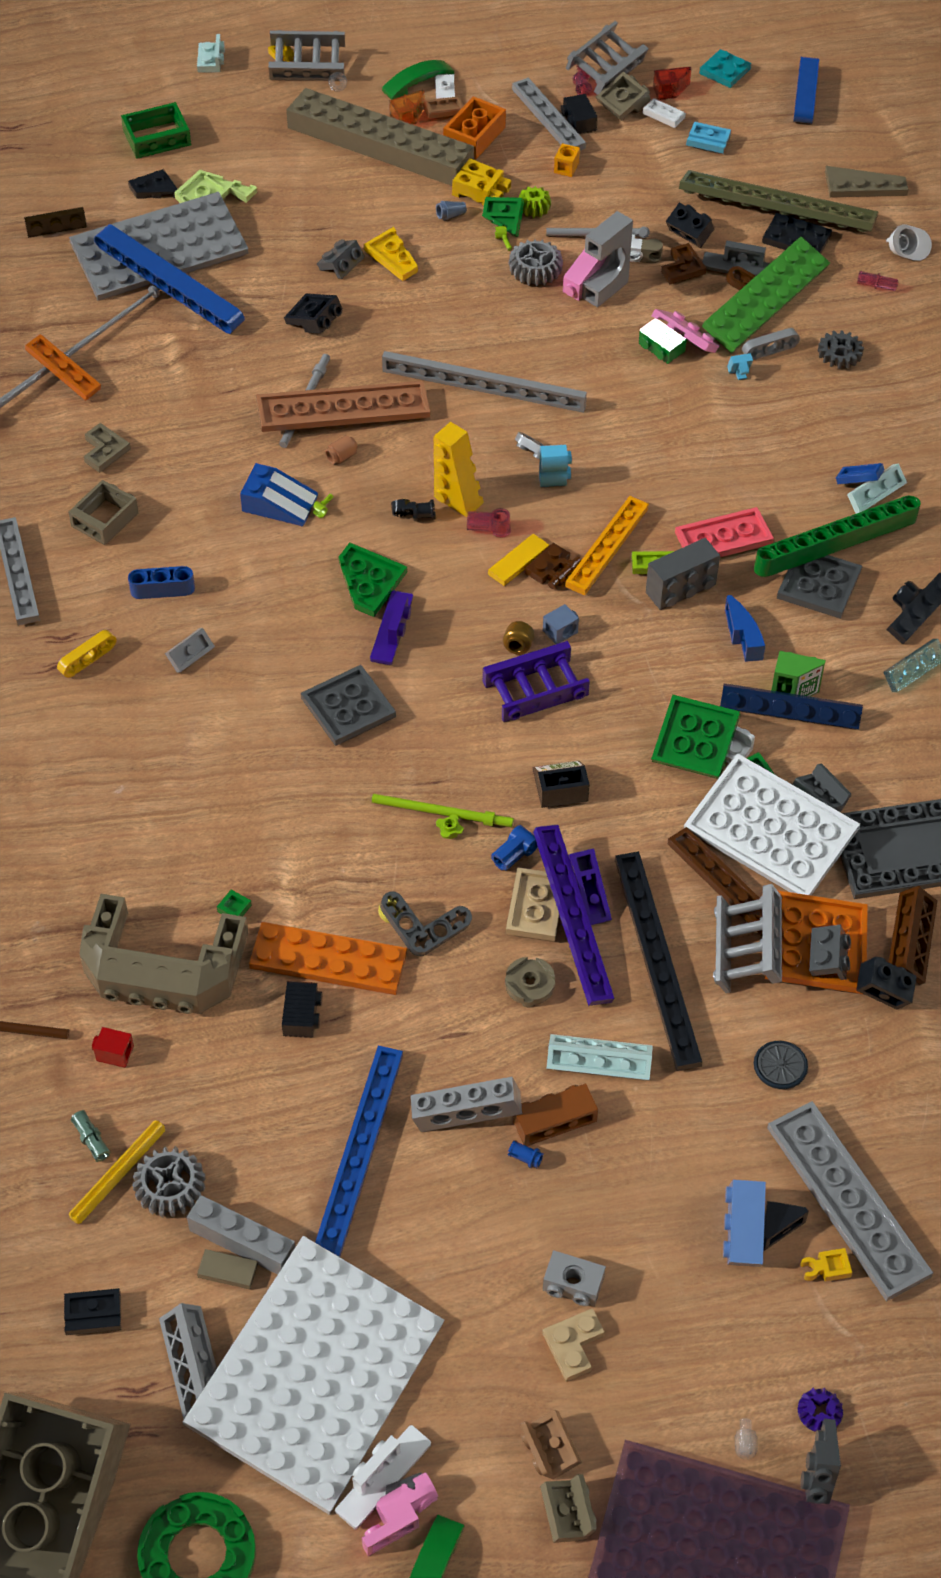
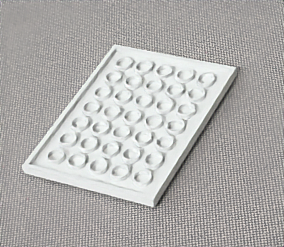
M303 1236L183 1420V1425L325 1513L330 1514L353 1476V1472L362 1461L442 1327L444 1319Z

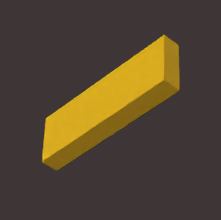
M533 533L489 568L488 575L501 585H507L523 572L525 567L539 556L549 544Z

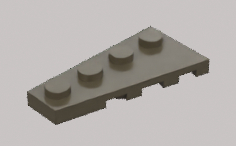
M832 166L825 167L830 198L907 196L908 194L907 181L904 176Z

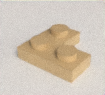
M593 1308L543 1329L542 1334L566 1382L591 1372L592 1367L581 1346L604 1337L605 1333Z

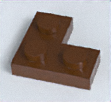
M689 243L671 248L670 254L675 262L661 266V273L669 285L705 275L707 269Z

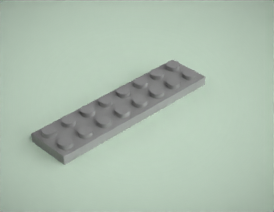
M813 1101L768 1123L767 1129L886 1302L932 1277L933 1272Z

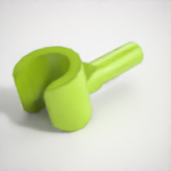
M495 227V238H502L507 250H512L508 241L506 227Z
M329 494L321 502L316 501L313 505L315 508L313 514L318 518H323L328 512L326 505L333 499V495Z

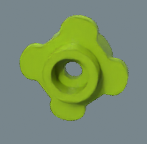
M452 814L445 819L439 818L436 821V826L440 828L441 837L453 839L458 834H462L463 826L459 824V817Z

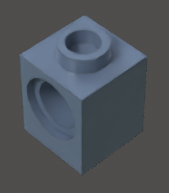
M566 604L543 616V632L555 644H559L578 633L579 617Z

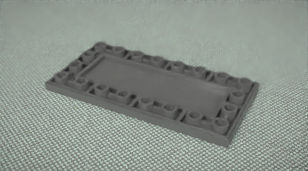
M941 799L842 813L860 824L859 830L840 855L854 899L900 893L916 886H920L922 889L941 886Z

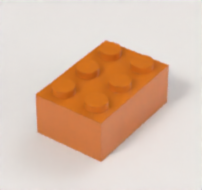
M473 96L444 126L443 136L474 146V159L476 160L506 128V109Z

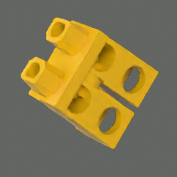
M469 158L452 180V196L459 198L461 195L470 197L475 202H482V205H484L485 197H503L504 192L508 193L511 189L512 180L503 177V170H496L493 167Z

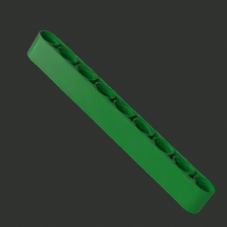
M904 496L761 547L756 554L754 572L761 577H769L910 526L917 520L921 501L914 496Z

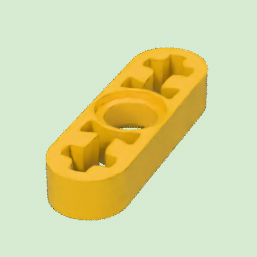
M108 630L100 631L62 657L57 665L58 671L66 678L73 677L112 650L117 642L116 637Z

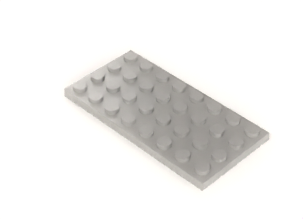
M219 192L111 224L184 273L249 254L248 247ZM106 226L69 237L70 244L98 301L152 284L96 245L94 237Z

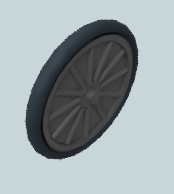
M787 1041L768 1042L757 1051L754 1057V1070L762 1082L772 1088H793L805 1079L808 1072V1061L803 1051Z

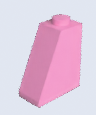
M584 249L564 275L563 292L578 301L582 299L583 283L602 267L607 257L599 261L586 253Z

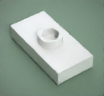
M454 74L436 75V99L455 97Z
M654 98L643 108V114L673 128L685 119V112Z

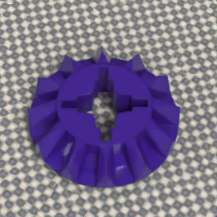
M813 1387L810 1391L803 1393L798 1403V1415L801 1422L814 1432L821 1430L824 1419H834L836 1427H838L843 1417L842 1403L837 1398L836 1393H831L826 1388L815 1389ZM827 1403V1407L825 1410L827 1414L825 1415L823 1412H821L819 1415L817 1414L814 1417L816 1410V1406L814 1404L821 1406L822 1404Z

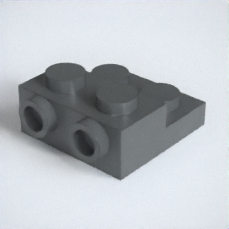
M824 1419L821 1430L816 1431L813 1449L806 1456L807 1470L801 1473V1489H805L806 1501L815 1504H830L841 1467L836 1421L834 1419Z

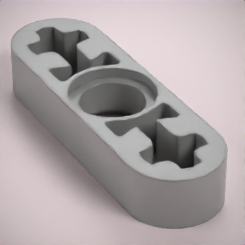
M787 328L747 341L742 347V352L744 354L751 353L752 359L755 360L795 347L800 341V336L794 328Z

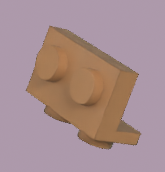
M553 1410L533 1423L525 1421L520 1424L523 1430L521 1434L522 1440L526 1447L531 1449L535 1458L533 1459V1465L540 1475L555 1479L582 1463L559 1411Z

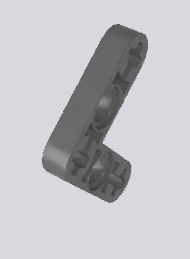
M387 892L380 903L381 911L410 952L416 956H424L458 935L470 925L472 920L470 910L464 906H458L423 927L399 893ZM388 899L391 902H397L395 908L393 906H387ZM398 911L400 914L395 918L394 916ZM457 914L459 916H465L463 922L458 921L453 925V927L451 926L450 923L455 920ZM403 918H408L412 921L413 927L405 930L400 926L399 921ZM438 925L444 926L447 930V935L444 937L437 936L434 933V927ZM429 935L430 939L426 941L424 949L421 946H415L416 939L421 942Z

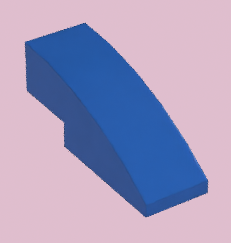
M727 595L725 614L732 645H742L745 662L763 660L765 643L757 623L739 601L732 595Z

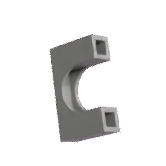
M618 211L586 235L585 239L586 253L599 261L607 257L602 267L583 283L582 299L596 307H599L625 286L629 280L633 220Z

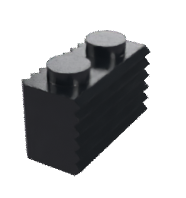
M586 93L563 98V105H561L562 116L567 117L568 123L578 134L597 130L598 117Z
M287 981L282 1017L283 1036L312 1038L314 1036V1029H319L320 1013H316L317 1006H322L323 992L318 991V983Z

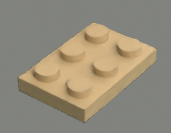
M517 867L506 934L555 941L559 912L546 871Z

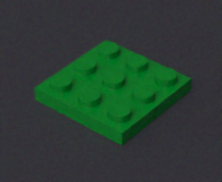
M672 694L651 758L652 762L719 779L741 716L740 711Z

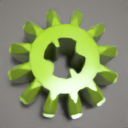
M536 185L534 188L527 186L526 190H521L519 198L524 200L523 213H525L526 217L532 216L534 219L535 216L542 217L543 214H548L551 206L549 191H544L543 187L537 188Z

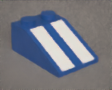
M255 463L240 493L242 512L304 527L318 497V492L277 468Z

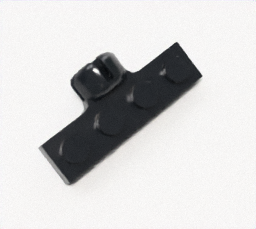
M940 572L924 589H920L912 581H907L893 595V601L902 609V613L886 630L902 644L913 635L941 604Z

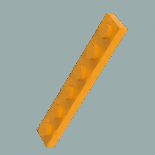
M629 496L568 577L565 587L585 596L648 511L649 504Z

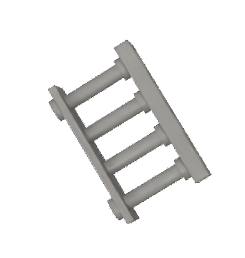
M616 21L610 25H605L599 34L577 51L573 50L567 58L569 60L566 66L567 70L578 65L596 80L595 83L597 85L594 92L597 95L623 71L628 74L642 63L649 49L644 44L639 48H632L615 34L614 31L618 24ZM611 39L629 55L622 57L607 45L605 41ZM599 47L618 64L611 66L594 50ZM586 56L590 57L607 73L605 75L599 74L583 59Z
M270 31L271 46H276L275 62H269L270 80L344 81V63H339V47H345V32ZM283 46H294V62H283ZM302 46H313V62H301ZM321 47H332L331 63L320 62Z
M772 884L764 885L763 896L759 900L732 906L726 902L722 895L717 896V906L714 908L716 917V970L713 972V978L715 983L725 993H731V980L762 973L767 976L772 984L782 982V896ZM763 909V917L759 921L731 927V916ZM760 930L763 931V938L760 939V942L731 948V937ZM762 952L760 963L731 969V958Z

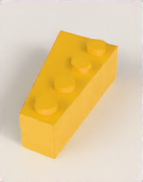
M449 422L433 436L434 497L439 502L448 505L468 518L484 501L483 497L478 494V490L481 488L479 481H475L474 473L477 470L475 464L470 459L473 453L468 432Z

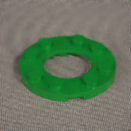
M192 1492L180 1495V1498L159 1507L143 1528L137 1552L138 1566L142 1578H181L170 1567L168 1559L169 1548L178 1533L184 1528L193 1525H206L217 1530L225 1542V1560L220 1569L208 1578H250L256 1558V1543L253 1530L243 1511L223 1496L208 1492Z

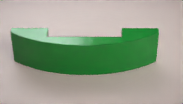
M442 60L419 62L392 77L382 87V91L393 101L407 95L408 87L436 75L455 74V71Z
M438 1514L424 1541L409 1578H443L465 1525Z

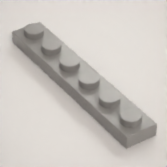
M529 77L512 83V90L560 145L563 143L580 147V150L586 149V142Z
M16 517L0 520V550L17 624L19 626L40 621Z

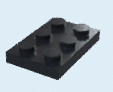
M776 213L763 235L762 243L786 250L798 238L802 237L822 254L831 237L832 229Z

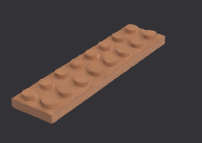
M423 380L256 394L262 432L430 418V408Z

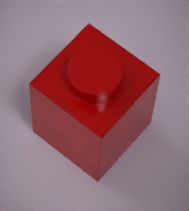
M102 1027L99 1036L96 1035L92 1042V1050L94 1051L96 1061L126 1068L134 1048L132 1034Z

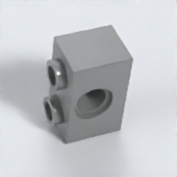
M553 1250L543 1279V1291H546L555 1298L565 1297L572 1299L578 1305H591L595 1307L604 1280L606 1266ZM576 1278L580 1282L577 1284H571L567 1281V1279Z

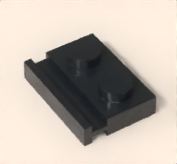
M120 1288L65 1293V1335L122 1330Z

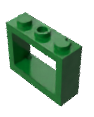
M176 102L121 115L123 132L136 159L191 146L190 130ZM173 122L177 127L137 138L133 134L136 131Z

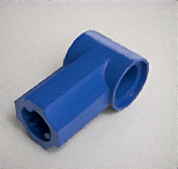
M522 825L515 827L510 833L508 840L491 854V859L496 867L507 871L524 855L530 856L538 848L534 834Z

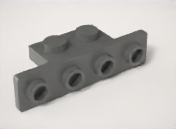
M726 240L724 255L705 252L702 261L707 270L728 273L732 267L739 266L755 276L770 264L764 262L766 247Z

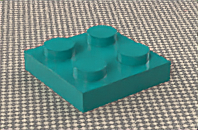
M720 49L700 67L699 74L731 88L751 70V63Z

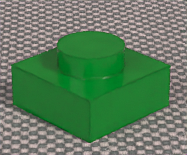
M231 889L218 904L217 912L243 917L252 906L250 899Z

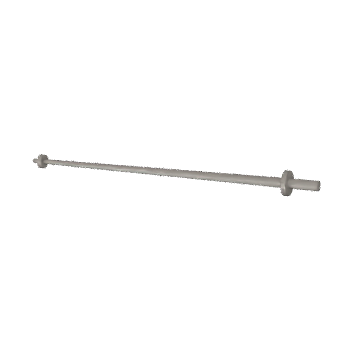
M153 285L150 286L148 294L81 340L64 354L68 357L73 355L151 296L157 298L160 295V289ZM43 367L0 398V408L50 372V370Z

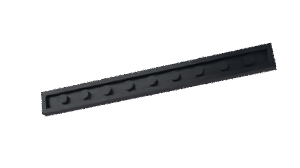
M637 851L615 855L616 867L676 1071L702 1067L701 1055L640 853Z

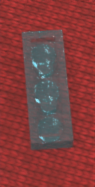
M939 639L930 640L883 672L892 692H899L941 663V644Z

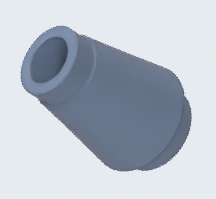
M441 201L436 205L437 217L444 221L465 214L467 210L465 202Z

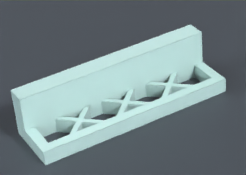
M551 1034L546 1069L649 1080L653 1045Z

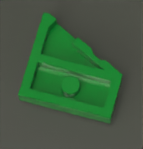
M485 197L482 216L496 226H505L509 234L518 237L524 200L523 198Z

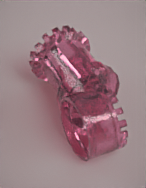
M576 66L578 67L576 68L578 72L572 78L573 83L576 85L575 91L578 95L586 93L587 96L592 90V85L589 83L590 75L579 66Z

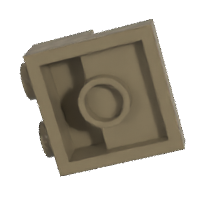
M624 71L596 96L597 101L621 121L633 110L639 112L651 101L649 89L645 85L641 86L634 76H629Z

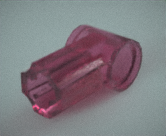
M497 508L491 513L468 511L467 530L492 532L496 537H506L511 532L510 513L504 508Z

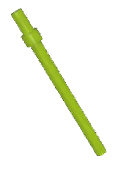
M373 794L372 803L444 816L454 814L461 819L483 822V825L492 827L494 824L513 827L514 818L499 816L495 812L485 811V813L379 794Z

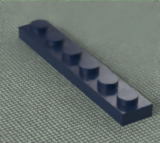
M726 683L723 685L720 703L721 707L732 710L859 729L863 709L862 704Z

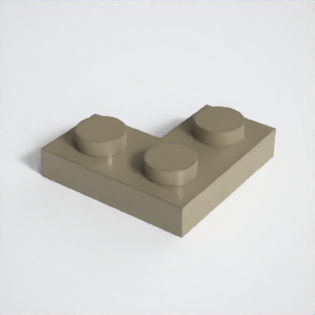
M99 423L85 434L86 441L95 446V448L84 456V461L100 473L131 449L130 443Z

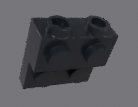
M306 293L286 314L284 320L288 325L303 326L304 331L307 333L321 334L325 329L330 328L332 320L342 314L343 308L337 295Z

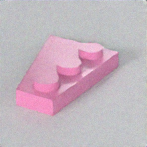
M655 309L651 316L655 319L669 322L667 326L672 330H676L679 333L685 332L684 337L703 350L716 353L719 345L714 342L715 338L713 336L700 332V327L693 322L688 323L685 321V316L680 312L675 311L672 313Z

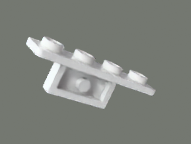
M412 1425L397 1440L391 1435L386 1442L384 1440L380 1441L374 1448L373 1456L368 1462L360 1463L353 1472L354 1488L335 1508L336 1514L353 1529H358L374 1511L379 1499L386 1494V1486L400 1481L431 1446V1441Z

